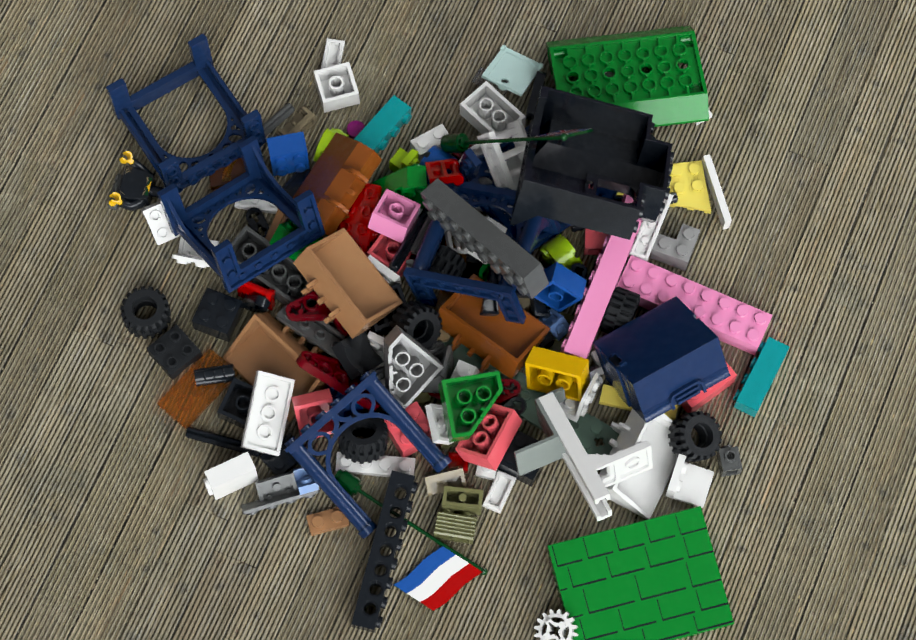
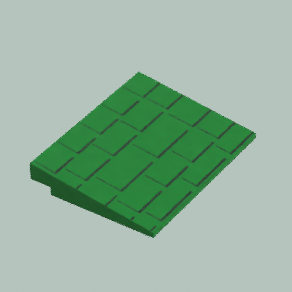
M701 506L547 546L552 573L564 613L568 612V619L572 617L575 619L572 625L578 626L574 630L578 636L573 637V640H678L734 625Z

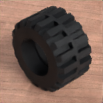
M440 243L429 271L461 277L467 268V263L456 251Z
M140 286V290L135 288L132 294L130 292L126 294L127 299L123 298V305L120 308L121 316L126 329L128 328L131 334L134 333L135 337L139 338L142 336L143 339H147L148 336H151L152 339L155 338L157 333L161 335L163 333L162 329L166 330L168 328L167 323L171 321V311L166 296L163 293L161 294L160 290L156 289L154 291L151 286L148 289H145V286ZM144 306H152L157 309L156 313L148 319H139L135 316L137 311Z
M617 287L613 291L600 326L601 332L609 334L632 321L640 302V294Z
M413 300L409 301L408 304L406 302L403 303L401 308L398 307L396 309L397 312L393 314V320L390 321L391 328L389 332L398 325L423 347L430 350L432 345L437 343V338L441 335L442 325L440 323L442 319L439 317V313L419 301L414 302Z
M350 413L352 418L356 417V415ZM367 418L357 421L347 427L339 436L341 454H345V458L347 460L351 459V462L354 463L356 461L360 462V464H364V462L372 463V460H379V457L383 456L387 450L388 429L384 419ZM358 436H368L369 438L361 439V438H357V437H358Z
M703 411L679 415L677 419L672 421L673 425L669 427L671 433L668 434V438L671 441L669 446L673 447L672 452L674 454L677 453V457L679 454L685 455V462L710 459V457L716 455L715 451H719V444L722 443V439H720L722 431L718 429L720 427L719 423H715L716 419L710 417V414L707 412L703 413ZM693 428L697 431L699 437L697 446L691 437Z

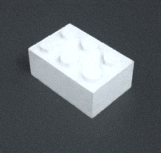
M487 81L460 103V115L481 134L493 130L495 135L509 130L507 123L519 119L522 120L525 127L526 116Z

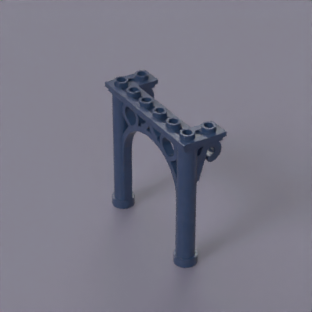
M367 371L359 378L360 383L357 386L352 384L344 391L347 394L344 398H336L330 404L332 408L328 412L323 410L315 417L317 421L312 426L308 423L300 430L302 434L295 439L293 436L284 444L286 446L284 451L286 453L289 452L359 531L358 534L362 539L371 534L377 528V525L338 483L332 473L330 463L333 446L337 438L347 427L367 418L385 419L400 429L429 462L436 473H439L452 461L447 454H443L379 381L375 371L372 373ZM366 389L370 394L361 393ZM365 397L371 401V408L368 413L361 414L356 411L355 404ZM375 400L386 411L388 415L382 413H374V409L376 406ZM352 402L351 411L356 417L352 418L351 415L348 417L339 416L338 413ZM331 419L334 422V428L331 432L334 434L332 438L326 432H318ZM339 422H346L339 428ZM318 436H325L328 440L327 450L314 451L311 445L312 441ZM307 440H308V444H307L308 449L303 445ZM313 455H325L326 470Z

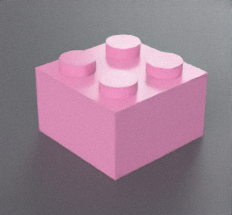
M386 189L372 212L368 228L402 243L417 218L421 204Z

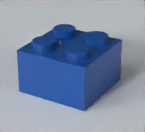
M303 131L266 138L273 176H284L294 172L301 173L306 169H310Z
M558 262L544 269L549 285L534 298L557 312H561L583 299L587 280Z

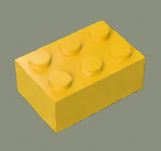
M533 346L525 362L527 389L549 393L563 387L567 399L580 402L590 384L589 359Z

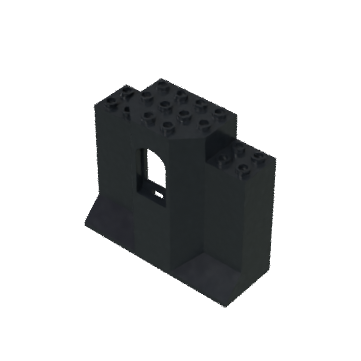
M542 86L527 137H535L560 130L593 128V131L568 137L566 141L561 139L526 141L510 225H516L533 217L541 216L630 240L632 233L637 232L639 225L637 220L653 223L658 215L663 213L665 206L663 202L664 199H668L670 188L667 187H669L672 176H669L673 168V164L670 163H672L674 158V152H671L672 144L653 139L652 133L655 123H652V114ZM597 186L625 193L632 197L634 201L632 203H624L597 196Z

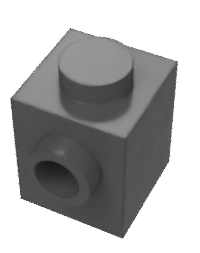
M725 445L719 449L717 460L721 477L739 475L743 468L738 446Z

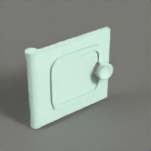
M502 45L499 53L484 71L481 78L498 85V88L502 91L508 90L522 96L536 77L537 71H540L544 64L538 63Z

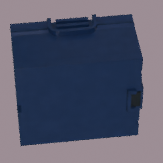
M677 296L593 342L605 379L616 389L619 397L629 407L631 406L646 423L671 409L675 410V405H680L700 394V391L707 392L706 389L731 376L718 336L699 318L696 319L695 314Z

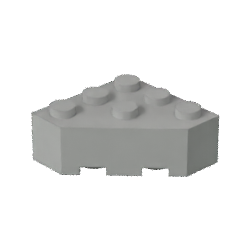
M398 325L384 338L385 387L400 405L406 409L444 367L437 357Z

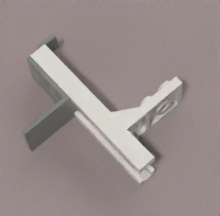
M563 387L547 393V395L535 399L538 422L547 438L514 452L517 472L521 476L563 458L596 520L600 521L612 516V510L607 503V500H610L607 487L653 468L651 445L646 440L638 442L625 450H619L613 455L587 454L559 404L566 400L565 390ZM607 467L606 475L598 474V470Z

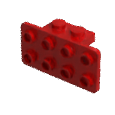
M368 183L349 209L347 214L350 217L342 221L337 228V231L345 228L366 256L369 245H373L380 236V233L369 229L368 225L372 212L377 206L382 193L380 185Z

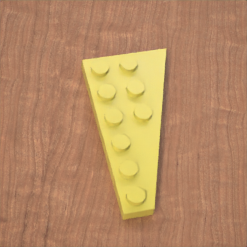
M702 160L673 164L672 172L669 175L672 178L667 188H670V193L676 192L678 202L670 204L669 207L677 206L687 208V210H700L711 214ZM617 192L616 196L623 197L624 193Z

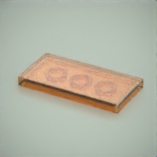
M209 349L167 392L157 405L183 428L187 429L231 383L224 382L207 386H196L194 369L221 366L223 364L228 365V363L213 350ZM234 369L236 378L239 375V372L236 369Z

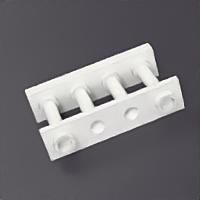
M519 119L507 123L509 129L495 135L493 130L481 134L477 138L478 140L505 139L510 137L522 138L527 137L522 120ZM526 141L514 142L515 148L502 153L499 143L480 144L496 187H508L512 190H517L512 178L520 175L521 166L509 171L505 160L519 155L522 163Z

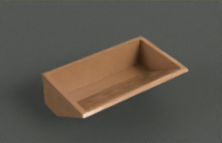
M345 228L308 246L293 262L308 282L307 288L303 289L301 293L306 295L314 290L320 297L316 302L319 305L325 303L331 311L329 317L323 321L328 324L337 319L352 339L368 330L403 304L402 300Z
M268 312L254 314L222 358L227 364H233L235 372L252 386L254 385L256 371L258 370L294 379L292 397L324 390L327 386L326 383L300 368L296 362L302 351L321 355L323 350L315 346L309 351L303 345L307 340L306 338L301 336L299 340L292 335L294 333L293 329L287 325L283 327ZM292 399L287 417L289 422L295 418Z

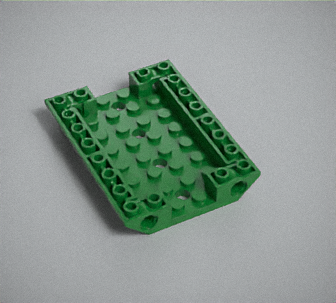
M690 25L546 42L550 71L554 77L555 89L652 114V123H655L654 127L709 121L708 92L695 31ZM684 63L687 65V68H679L678 64ZM647 67L651 71L649 73H644L641 69ZM612 72L614 73V76L607 77L605 73ZM576 76L578 80L570 81L568 77Z

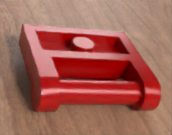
M457 159L425 162L429 184L437 178L444 184H463L464 178L459 171L460 164ZM446 169H450L452 173L448 174Z
M251 281L237 288L238 296L242 298L244 295H260L271 302L268 309L273 311L276 305L274 297L276 291L274 289L264 288Z

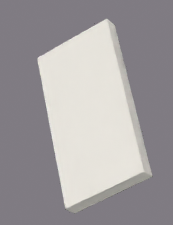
M259 370L256 371L241 448L274 456L280 455L295 383L294 379Z

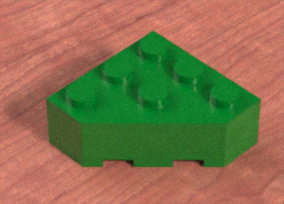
M413 164L406 166L370 184L382 187L381 197L385 190L389 189L421 204L420 209H423L424 205L422 202L424 200L421 192L427 188L426 165Z
M499 371L440 381L438 388L449 442L467 440L475 432L503 391Z

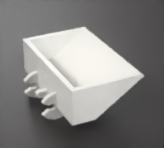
M632 408L625 424L622 422L617 424L613 421L611 423L612 429L619 433L617 440L610 439L609 444L613 448L609 455L632 447L638 442L648 440L651 445L653 468L607 487L611 501L649 520L673 473L678 458L677 453L674 454L672 452L673 447L669 446V442H671L670 438H668V434L671 433L669 427L673 423L666 414H662L646 423ZM607 467L603 468L600 474L606 475Z

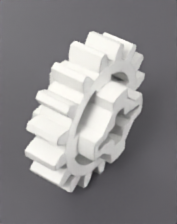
M550 609V615L542 613L544 619H537L540 625L534 626V629L538 630L534 637L540 638V640H573V637L578 636L574 632L578 626L572 625L575 619L573 617L568 619L569 613L565 612L562 615V610L560 609L557 610L556 614L552 609ZM553 618H561L564 621L557 623ZM545 624H546V625H547V630H546V633H543V631H544V626H545ZM553 626L559 629L558 633L560 637H558L555 634H552L554 633ZM569 629V634H568V637L566 638V637H565V635H566V630Z

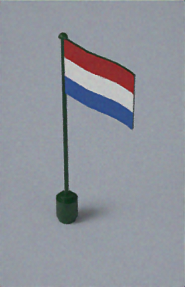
M340 469L337 472L335 479L351 497L353 495L357 496L360 493L380 507L383 506V503L361 490L363 487L361 485L362 480L346 470ZM394 510L391 511V514H393L394 516H400V514H398ZM408 520V525L442 547L427 556L408 576L393 584L395 587L430 610L435 611L445 605L465 584L481 573L482 575L487 574V568L483 569Z

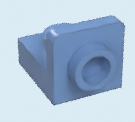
M551 308L549 310L551 316L549 318H540L539 320L551 328L549 332L559 341L568 333L570 325L563 315Z
M302 467L293 469L300 495L319 490V486Z

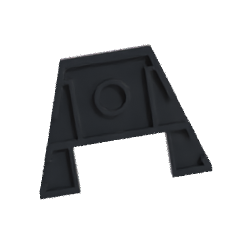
M490 267L487 282L499 284L502 274H496ZM516 289L515 293L518 298H529L527 295L523 296ZM483 298L480 316H497L499 314L498 302ZM530 298L531 314L534 317L549 318L551 316L549 309H546L544 303L536 298Z

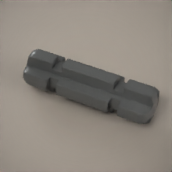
M117 174L115 176V183H113L111 194L119 192L123 175ZM108 201L107 205L109 209H118V204H116L115 206H110Z

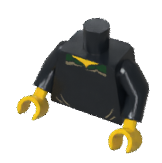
M125 151L123 155L127 157V160L123 157L119 160L122 164L129 163V166L125 167L119 192H113L109 195V197L115 199L110 200L109 205L115 206L118 204L121 208L135 211L144 208V206H149L152 197L159 198L157 192L164 189V187L156 186L153 173L142 163L132 159L131 152Z

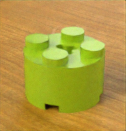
M561 234L557 235L540 249L543 254L542 258L547 265L558 262L570 270L573 264H582L580 257H575L576 250Z

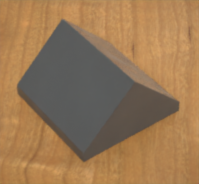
M450 345L433 354L439 359L444 368L422 392L439 393L438 384L440 381L451 378L455 363Z

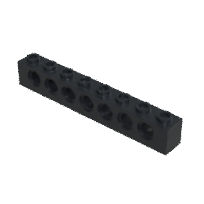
M393 470L391 472L351 623L353 628L376 633L377 628H381L383 617L380 616L381 610L386 609L388 597H385L386 591L391 589L393 578L390 575L392 570H396L398 559L395 558L396 552L401 551L403 539H400L401 533L406 532L408 520H405L407 512L411 513L413 501H410L411 495L416 494L418 486L413 475ZM397 491H404L406 496L402 499L395 496ZM394 509L401 511V515L397 518L390 515ZM387 529H395L396 534L393 537H388L385 534ZM384 547L390 548V555H381V549ZM382 566L386 569V573L384 575H377L375 573L376 568ZM373 586H379L381 592L373 595L370 593V589ZM368 605L376 607V611L373 614L365 612V608Z

